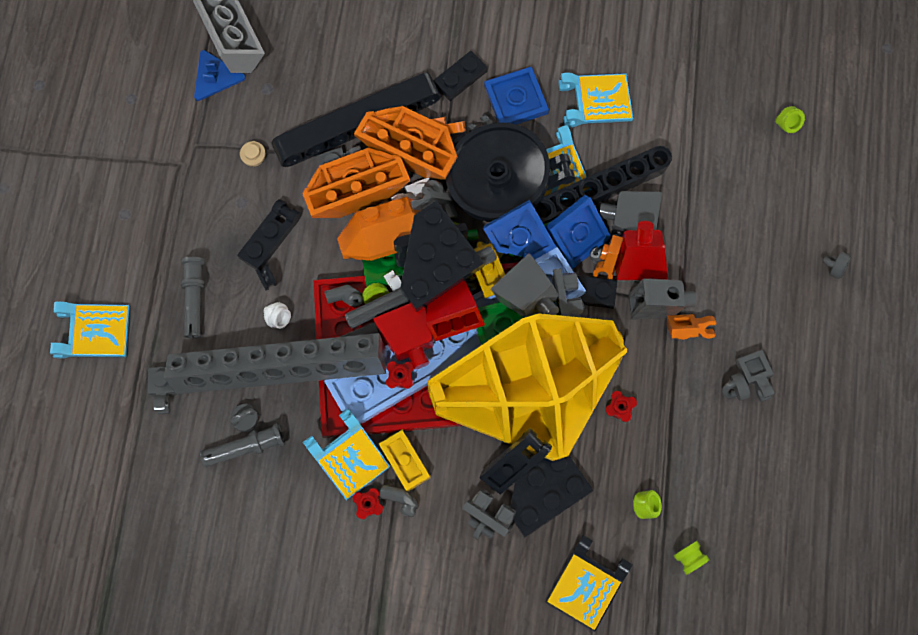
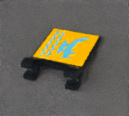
M582 535L549 594L546 603L595 632L633 564L622 558L614 572L586 556L593 541Z

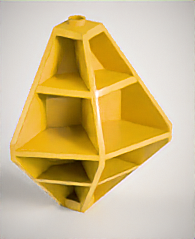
M538 313L522 318L428 380V393L437 416L508 444H514L528 428H531L537 433V438L541 441L545 440L552 445L550 452L544 458L555 461L569 456L623 356L627 353V348L624 346L622 334L617 330L612 320ZM530 445L526 448L531 453L534 451Z

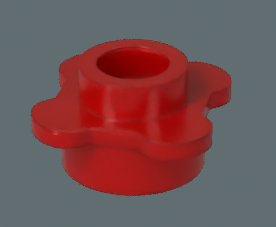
M391 361L387 364L389 377L386 380V385L389 388L409 389L413 386L411 372L414 370L411 362L397 364ZM402 373L403 376L398 377L397 374Z
M620 391L613 392L611 395L612 401L606 407L607 415L621 419L623 422L630 421L632 418L631 411L636 407L637 400L634 397L622 395ZM620 404H622V405L624 406L623 409H620V408H619V405H620Z
M371 488L369 492L362 494L357 492L354 494L353 502L357 505L356 515L359 519H366L367 516L374 514L380 515L383 512V506L378 499L380 493L377 489ZM369 501L371 504L366 506L365 503Z

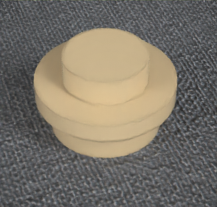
M251 141L242 146L240 157L244 164L255 167L264 161L266 151L262 144Z

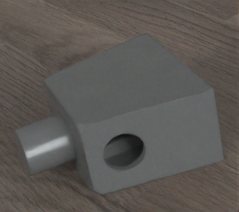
M621 191L619 192L616 205L601 202L599 215L602 219L613 220L611 234L621 237L623 232L627 230H637L640 221L652 222L654 230H656L662 192Z
M527 254L491 288L500 303L523 318L538 313L557 315L559 312V308L553 303L558 298V293L530 254Z
M643 279L628 294L631 320L667 318L668 315H677L685 307H695L696 293L694 291H684L681 280Z

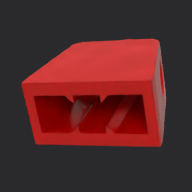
M640 221L637 230L623 232V241L615 263L617 280H668L662 231L654 230V224L650 221Z
M462 281L427 305L426 323L435 341L485 326L478 306L465 281Z
M409 303L373 318L377 330L398 361L410 358L415 370L423 368L430 363L425 350L432 348L434 345L431 331L426 323L425 307L416 312Z

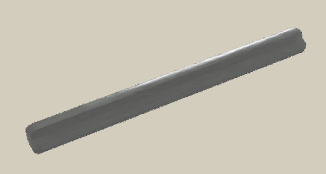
M486 247L476 252L484 262V266L496 260V255L491 247ZM399 288L346 313L345 318L349 326L354 328L409 301Z

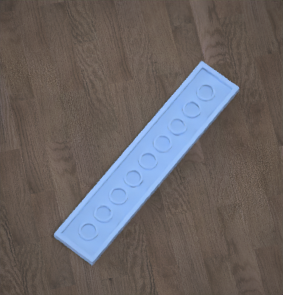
M558 247L535 259L551 283L553 269L561 268L562 273H574ZM579 279L578 290L566 291L567 299L578 298L585 294L586 290ZM482 290L472 295L478 307L499 302L495 295L485 298ZM475 328L435 341L432 336L434 346L425 350L430 363L423 368L414 369L411 372L413 386L409 389L397 387L391 389L386 385V380L389 377V371L387 370L389 362L394 361L397 364L411 362L410 358L398 361L388 345L385 346L387 349L386 374L328 379L324 382L340 410L344 412L346 409H349L361 425L426 387L428 380L480 347L478 334ZM398 373L397 376L402 377L403 374Z

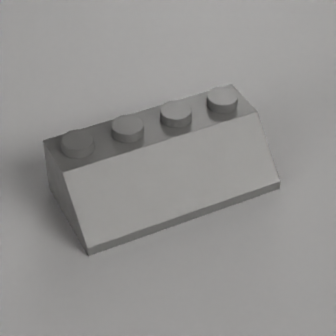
M193 0L219 56L231 73H252L265 53L239 1Z

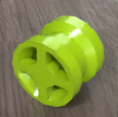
M698 541L673 555L676 561H680L684 566L683 571L686 575L710 561L708 556L700 551Z

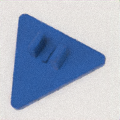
M202 50L199 56L194 98L196 101H200L244 81L245 75L243 73H231L223 61Z

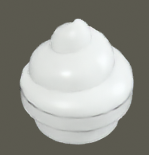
M276 302L264 308L265 322L271 328L281 329L289 323L291 312L285 304Z

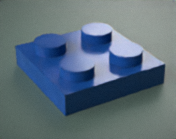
M532 66L484 82L485 90L498 123L520 124L549 114V108Z
M586 195L545 226L571 269L585 260L593 248H599L611 238L592 199Z

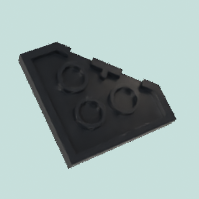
M437 200L414 215L400 286L401 292L415 311L418 312L484 267L482 259Z
M570 456L555 461L543 458L515 482L510 507L516 511L513 522L524 538L594 491Z

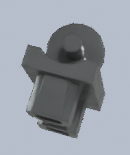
M427 181L421 190L423 198L411 202L413 209L423 210L437 200L452 221L458 218L455 208L457 204L450 193H444L443 186L438 181Z
M561 268L553 269L551 280L558 293V298L553 303L556 302V306L559 308L558 315L575 317L582 314L583 304L581 297L567 299L566 291L578 290L577 274L562 273Z
M484 489L480 490L473 499L468 500L462 508L475 517H471L468 522L470 526L476 529L472 537L478 540L484 534L492 539L495 534L493 530L505 537L513 528L511 523L516 511L506 504L500 507L497 514L490 511L488 507L493 501L494 496Z

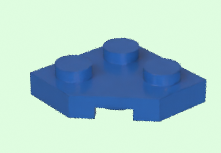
M530 200L483 226L485 233L497 252L509 253L523 258L530 254L534 259H537L556 248L554 241Z

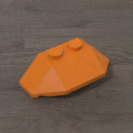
M404 106L383 109L377 112H366L354 132V136L369 148L390 155L401 156L407 170L424 178L446 179L457 159L448 127Z
M366 148L320 165L302 194L312 218H341L358 210L379 204L383 200L390 199L410 182V178L401 156Z
M403 197L357 211L337 238L343 259L353 258L372 261L397 253L394 250V240L397 237L411 234L414 215L421 211L412 208L411 202L414 199Z

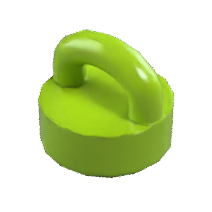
M789 106L777 116L775 122L787 133H795L803 126L805 115L803 111L795 106Z
M373 283L363 291L362 297L365 304L388 294L389 291L385 285Z
M654 490L638 492L634 496L633 508L635 514L640 519H652L660 515L662 503L659 495Z

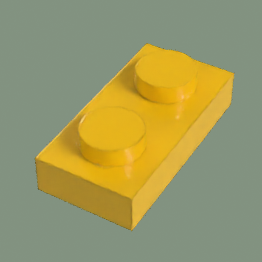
M492 243L474 249L477 252L486 247H491L496 255L495 261L485 265L475 273L485 298L494 295L491 288L505 276Z
M403 430L379 443L407 492L430 479V475Z

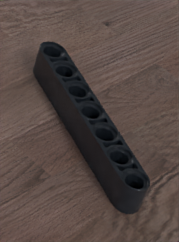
M422 73L285 132L274 138L271 144L281 166L290 167L357 138L354 136V132L366 112H377L400 106L417 112L436 103L441 98V94L430 73Z
M656 146L544 196L534 208L535 210L541 208L547 210L549 216L545 218L540 217L543 224L551 222L569 208L564 207L560 203V199L567 198L573 205L585 195L583 192L584 188L594 190L596 195L588 197L596 205L618 195L621 191H627L664 174L672 161V153L665 146ZM653 158H661L664 162V165L656 164L653 161ZM629 168H638L641 171V175L632 174ZM614 178L618 181L619 185L611 186L606 179Z

